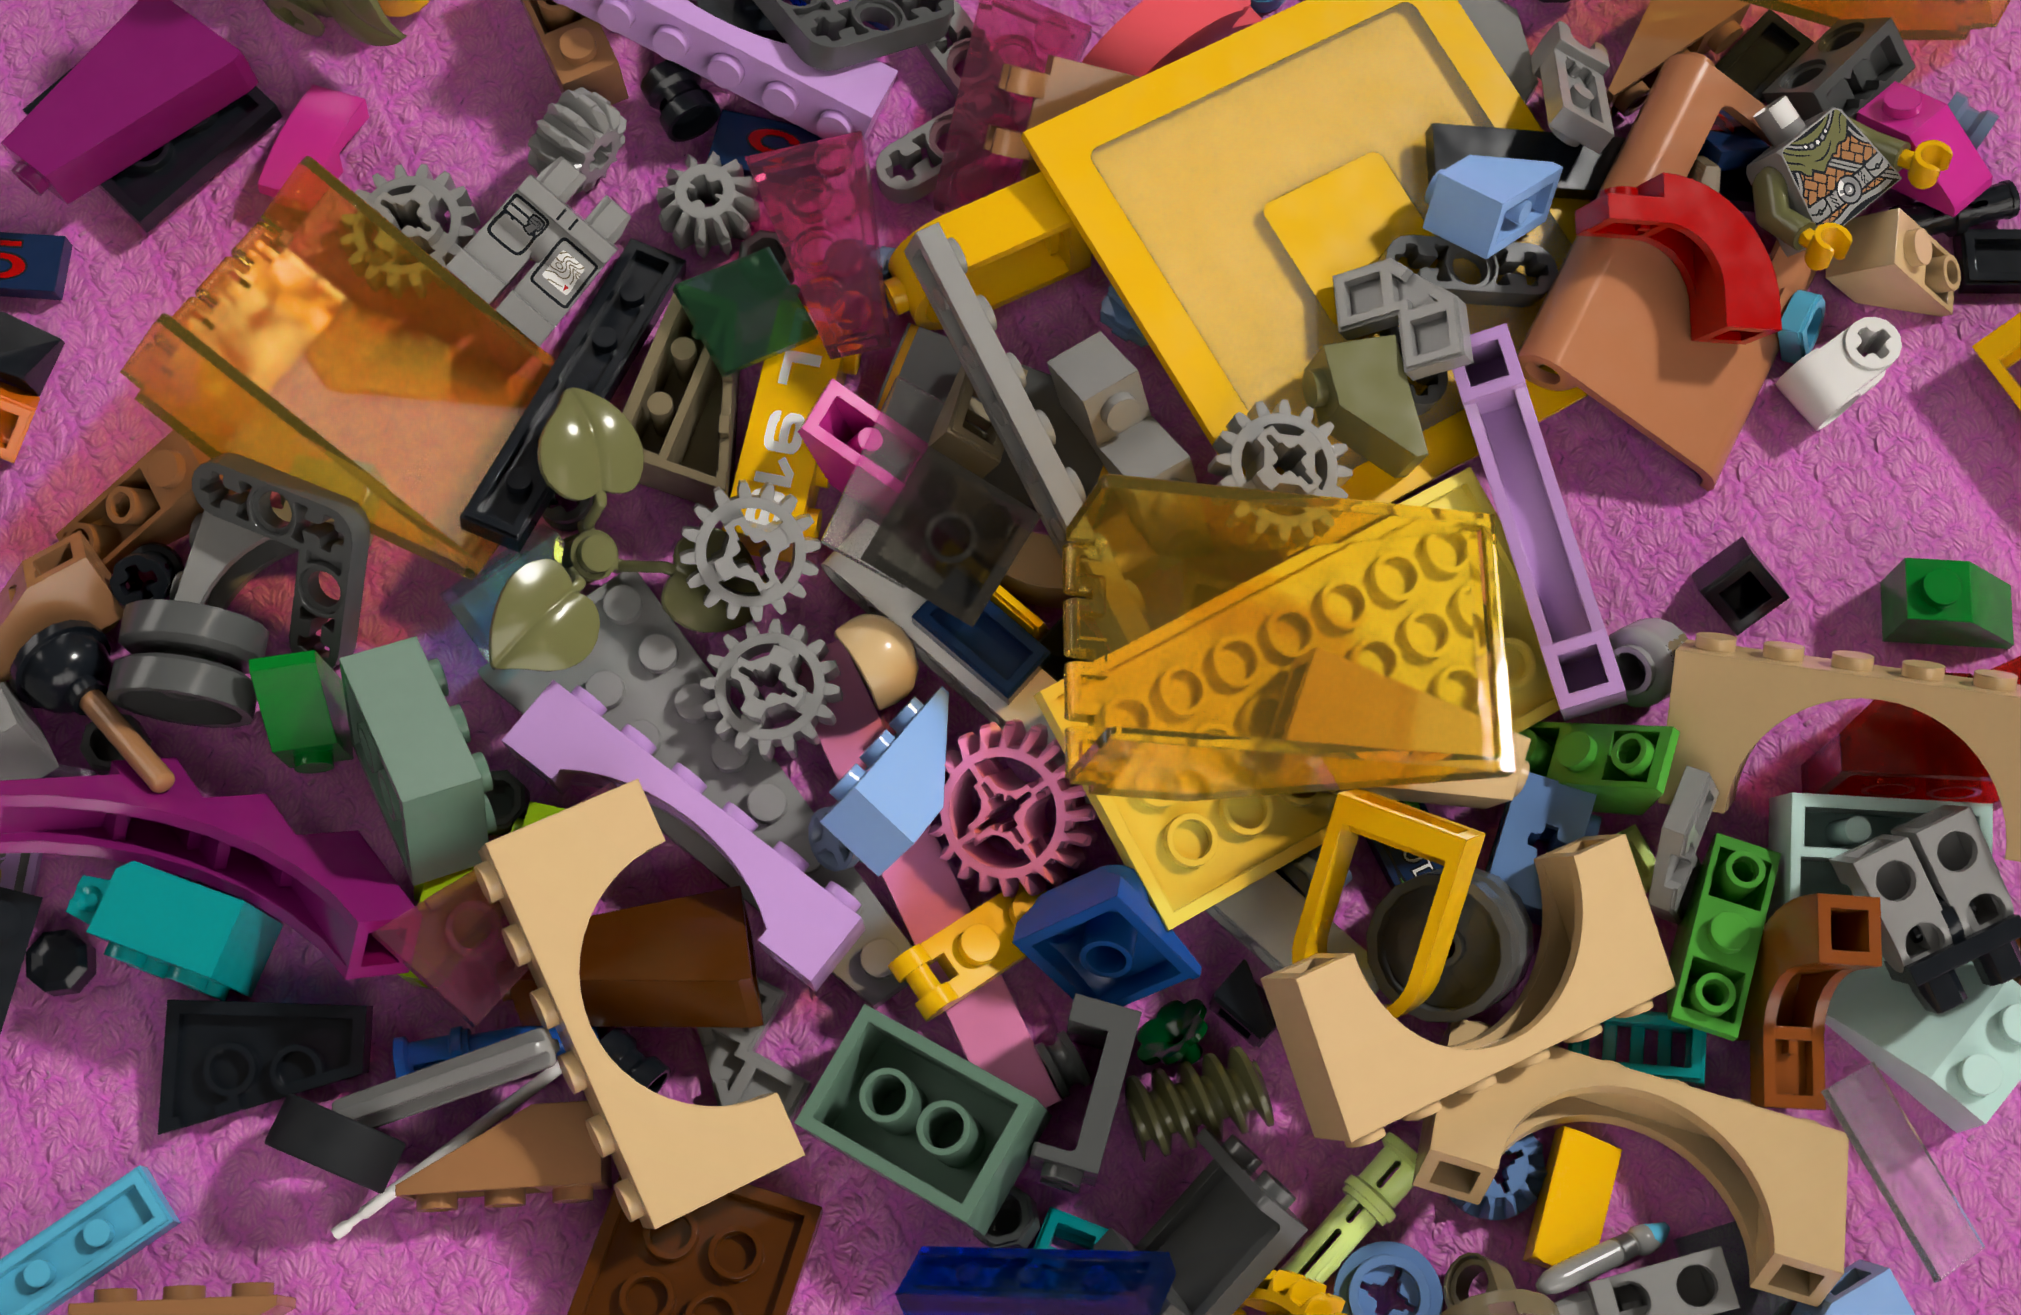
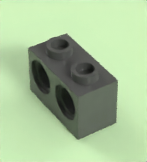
M1892 17L1838 20L1762 94L1767 104L1786 95L1803 121L1832 107L1841 109L1848 117L1856 120L1857 112L1893 82L1900 83L1915 68V64Z

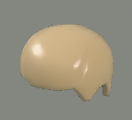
M862 614L848 620L836 629L834 636L850 654L864 685L871 692L876 709L884 710L899 703L913 690L919 666L914 644L902 627L881 615Z

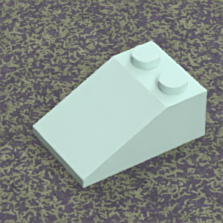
M1883 956L1882 967L1861 969L1849 973L1839 983L1833 993L1825 1024L1956 1133L1985 1125L2021 1080V986L2013 979L1995 986L1983 984L1973 962L1970 961L1954 969L1968 998L1964 1003L1943 1013L1936 1014L1924 1009L1912 992L1909 984L1891 979L1883 962L1886 961Z

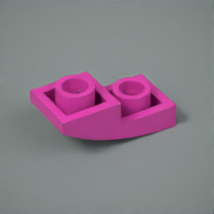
M313 84L296 105L281 129L258 181L259 192L314 208L343 173L339 153L369 119L366 99Z

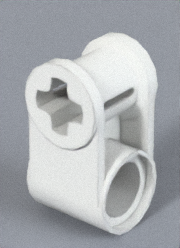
M1864 317L1854 322L1821 348H1816L1802 357L1777 380L1775 386L1816 431H1819L1833 422L1854 404L1858 398L1879 383L1884 377L1886 369L1900 355L1902 348L1901 336L1895 326L1887 320L1878 317ZM1863 353H1868L1865 357L1862 356Z

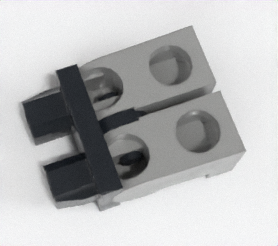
M1942 805L1890 830L1892 835L1882 834L1829 860L1841 884L1848 885L1854 896L1880 897L1882 956L1886 960L1883 962L1891 979L1909 984L1912 992L1926 1011L1939 1014L1964 1003L1968 997L1954 969L1970 961L1973 962L1982 983L1995 986L2003 984L2021 975V954L2015 941L2021 937V917L2018 914H2014L2010 895L1971 807Z

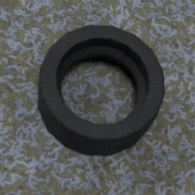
M291 1093L287 1095L265 1139V1144L380 1194L385 1191L406 1146L404 1142Z

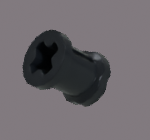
M157 542L142 544L131 552L130 555H127L115 564L113 575L110 579V587L114 597L124 606L138 600L165 599L170 595L174 577L179 571H184L185 568L181 557L173 548L166 544ZM165 564H168V565H169V569H168V570H167V568L164 566ZM152 570L156 574V582L154 580L143 582L139 578L138 572L141 571L143 573ZM127 582L131 586L129 589L126 588Z

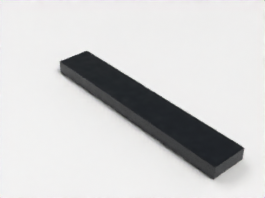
M1432 123L1425 132L1428 185L1439 170L1446 169L1468 155L1549 161L1563 166L1554 198L1595 200L1626 138L1613 137L1602 152L1598 154L1582 144L1577 147L1570 146L1558 139L1552 132ZM1747 168L1721 171L1719 193L1739 211L1755 212L1752 185L1746 175Z
M630 239L460 516L461 529L520 553L555 494V491L546 484L540 472L537 451L543 427L555 410L562 392L568 388H579L594 393L610 402L669 303L677 284L679 285L686 274V260L635 239Z

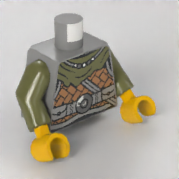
M1783 95L1753 116L1772 146L1747 165L1746 175L1752 185L1757 224L1777 237L1787 257L1806 250L1804 255L1805 263L1810 269L1817 271L1828 268L1833 256L1838 260L1845 259L1852 243V235L1843 226L1902 179L1898 173L1903 168L1908 170V180L1914 187L1918 189L1930 188L1936 184L1940 171L1948 169L1953 152L1947 144L1938 140L1924 141L1917 146L1915 152L1911 151V144L1909 142L1878 132L1848 117L1841 109L1836 107L1829 108L1803 121L1787 96Z

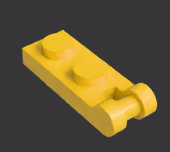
M1019 881V889L1015 897H1004L1002 892L924 942L909 948L888 965L899 983L906 981L919 999L915 1003V1007L926 1022L937 1017L1027 958L1012 943L1016 923L1035 904L1037 898L1047 892V889L1038 895L1031 896ZM937 961L950 980L941 984L929 966Z

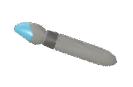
M1666 1222L1632 1226L1625 1234L1606 1240L1545 1270L1535 1284L1537 1291L1545 1295L1561 1293L1620 1266L1637 1255L1646 1256L1652 1254L1666 1241L1670 1227Z

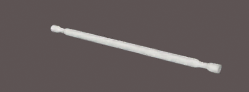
M558 1060L554 1066L545 1069L388 1186L383 1193H379L361 1206L355 1215L331 1229L333 1236L340 1240L361 1220L368 1219L397 1197L395 1196L396 1184L481 1135L560 1076L562 1071Z

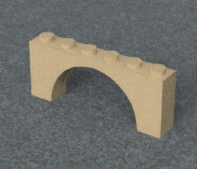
M1716 632L1696 633V640L1687 639L1675 650L1667 726L1676 728L1680 731L1664 794L1658 799V803L1671 805L1685 768L1690 766L1710 773L1719 791L1712 812L1725 814L1735 801L1738 783L1752 750L1758 741L1777 724L1806 708L1825 702L1858 698L1884 700L1916 709L1936 719L1959 736L1977 755L1989 773L2002 805L2006 827L2005 860L2021 862V685L2017 684L2018 676L2016 674L1999 670L1979 669L1974 671L1973 678L1946 675L1945 665L1924 660H1904L1902 668L1874 665L1875 657L1871 654L1848 650L1833 651L1832 659L1804 655L1805 647L1800 644L1782 641H1766L1763 644V649L1736 646L1737 637Z
M636 779L485 843L478 851L482 862L474 865V871L487 901L491 904L499 900L510 926L502 929V935L514 963L518 967L527 963L538 989L529 994L543 1028L548 1030L555 1027L566 1051L557 1057L562 1074L573 1094L581 1091L584 1092L594 1114L593 1117L585 1120L591 1140L602 1158L611 1154L622 1180L614 1184V1190L623 1212L630 1222L640 1219L643 1228L657 1229L805 1156V1153L778 1092L762 1094L747 1101L728 1106H702L669 1099L651 1091L626 1074L607 1054L590 1025L583 1004L579 974L580 954L589 919L599 899L617 875L633 860L666 841L639 779Z
M1626 834L1584 836L1534 858L1542 899V930L1534 967L1527 984L1511 1009L1487 1031L1468 1041L1456 1045L1443 1046L1420 1037L1406 1028L1392 1016L1376 997L1361 972L1354 953H1317L1260 978L1314 1138L1344 1141L1347 1148H1357L1374 1143L1386 1135L1384 1126L1401 1118L1404 1121H1412L1430 1116L1442 1109L1441 1099L1455 1092L1457 1094H1470L1489 1088L1497 1082L1495 1073L1510 1066L1511 1068H1524L1543 1062L1550 1057L1549 1047L1562 1041L1564 1043H1575L1595 1037L1603 1031L1602 1022L1614 1016L1615 1018H1628L1647 1012L1654 1007L1652 998L1677 987Z
M1465 1019L1458 1022H1449L1439 1045L1451 1046L1475 1038L1492 1026L1484 1022L1468 1021ZM1557 1045L1548 1048L1550 1057L1543 1062L1524 1068H1511L1510 1066L1495 1073L1497 1082L1489 1088L1470 1094H1457L1455 1092L1441 1099L1442 1109L1423 1119L1412 1182L1413 1186L1479 1205L1499 1169L1501 1156L1517 1141L1527 1135L1549 1126L1570 1122H1597L1616 1125L1644 1134L1677 1152L1702 1173L1717 1190L1732 1213L1743 1238L1749 1265V1287L1818 1308L1844 1275L1849 1133L1822 1126L1814 1120L1795 1118L1755 1106L1747 1100L1731 1099L1691 1087L1679 1080L1660 1078L1624 1067L1612 1060L1596 1059L1559 1048Z

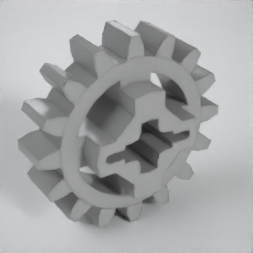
M402 164L396 165L395 179L387 182L383 176L376 173L372 178L377 189L372 193L357 189L354 193L362 208L361 210H346L344 216L352 230L344 233V239L351 252H354L351 256L361 273L368 271L372 281L379 288L385 285L391 278V283L397 294L404 295L409 284L417 282L423 294H428L431 287L430 280L438 277L447 286L453 283L451 274L445 266L476 235L474 228L480 225V220L474 206H471L473 203L464 186L456 188L450 173L444 171L434 180L426 164L419 166L415 176H408ZM447 210L451 217L449 233L444 232L442 229L447 223L444 215ZM377 225L382 227V231L377 236V239L380 243L378 248H376L375 246V231Z
M1281 399L1270 414L1267 406L1262 401H1259L1253 405L1247 416L1241 412L1236 413L1226 425L1228 431H1222L1214 441L1212 447L1219 455H1216L1209 463L1208 472L1216 476H1222L1223 479L1212 490L1213 498H1230L1233 504L1225 514L1228 520L1237 518L1241 514L1249 518L1246 528L1247 534L1253 536L1263 525L1269 527V535L1272 542L1278 543L1288 533L1289 528L1298 541L1302 540L1313 530V525L1322 529L1335 516L1332 510H1337L1347 500L1348 494L1340 487L1353 476V469L1338 465L1337 461L1348 451V447L1346 444L1340 443L1331 445L1327 439L1335 427L1331 421L1322 424L1318 428L1311 423L1313 408L1307 406L1299 416L1291 414L1289 401ZM1242 466L1246 470V479L1243 474ZM1279 466L1285 473L1281 475L1275 469Z
M739 480L737 496L731 498L719 486L714 488V498L717 505L709 509L705 505L696 503L693 510L701 520L699 527L683 526L681 530L682 536L694 542V548L680 552V562L689 565L696 564L698 568L686 578L688 586L696 588L706 584L708 590L704 595L703 604L710 608L717 604L720 599L726 601V616L728 619L734 620L741 606L749 607L754 622L762 620L764 605L772 604L779 614L786 613L787 609L783 597L788 592L800 598H804L807 595L802 584L798 581L801 574L812 576L817 575L819 568L814 563L806 559V553L821 549L819 539L804 537L803 531L807 530L814 523L812 516L808 513L793 517L791 513L795 509L798 499L790 493L779 503L774 501V485L770 482H766L763 485L759 495L751 494L746 480ZM741 509H762L774 514L780 520L777 522L774 520L767 525L758 524L746 520ZM721 521L726 530L722 547L711 554V557L707 558L706 548L709 536L715 525ZM736 525H739L745 536L749 535L754 543L764 540L767 542V545L759 550L762 558L760 563L765 571L764 575H760L755 565L751 566L746 558H741L737 561L733 559L741 551L738 543L740 538L735 530ZM793 543V555L790 566L779 580L774 572L779 553L789 548V545ZM734 576L754 582L758 591H736L725 586L720 581L723 580L725 582Z
M773 618L768 633L763 634L759 633L752 621L746 623L747 639L739 642L736 638L727 634L723 637V640L729 650L728 654L725 657L709 654L707 662L717 675L716 677L700 679V687L705 694L715 698L702 705L703 711L708 719L722 718L714 728V731L722 741L730 739L737 734L734 747L739 754L745 756L755 744L758 745L760 755L764 761L771 762L775 754V747L780 746L784 747L792 759L798 757V740L805 738L809 743L817 746L821 743L815 730L817 724L820 722L825 725L834 726L837 721L834 713L827 707V703L843 700V692L840 686L828 683L841 674L835 660L821 662L829 652L826 643L822 639H818L807 646L809 634L805 626L798 624L790 635H785L784 628L779 619ZM770 652V654L767 656L749 661L751 658L757 655ZM803 662L812 671L814 680L813 694L807 692L804 686L798 684ZM778 680H780L787 694L782 693L779 695L771 692L764 700L757 686L762 687L765 685L773 688ZM731 686L737 688L739 693L745 697V701L740 709L743 713L740 719L735 715L731 705ZM792 718L796 719L784 727L772 729L775 724Z

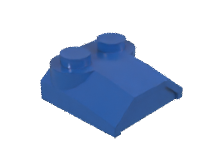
M1125 865L1099 867L1041 894L1035 904L1016 923L1012 943L1073 1000L1075 993L1119 1006H1125L1189 978L1192 980L1199 978L1201 975L1202 966L1172 929L1167 931L1159 914L1150 906L1148 893L1134 869Z

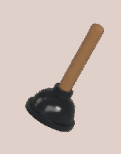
M72 619L52 624L33 635L19 649L10 668L9 682L16 696L32 708H41L60 714L75 712L79 715L88 716L153 792L164 793L169 790L175 782L174 773L118 709L106 698L107 686L112 672L111 647L106 635L89 621Z

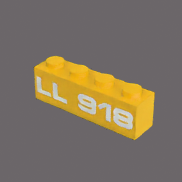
M782 301L778 302L730 498L737 496L739 480L747 481L753 495H759L761 488L766 482L772 483L775 490L774 501L778 503L791 493L798 499L796 507L791 513L792 516L797 517L809 513L814 520V523L807 530L803 531L804 537L819 538L823 512L822 509H817L815 506L820 487L829 489L831 485L799 435L798 430L832 378L844 386L847 374L856 375L858 372L863 340L855 338L851 314ZM741 509L746 520L758 524L767 525L774 520L776 522L780 520L774 514L762 509ZM736 525L735 530L740 538L739 540L744 544L749 553L753 556L761 557L759 550L767 545V542L764 540L754 543L750 536H745L742 528ZM793 543L789 545V548L779 553V561L791 563Z

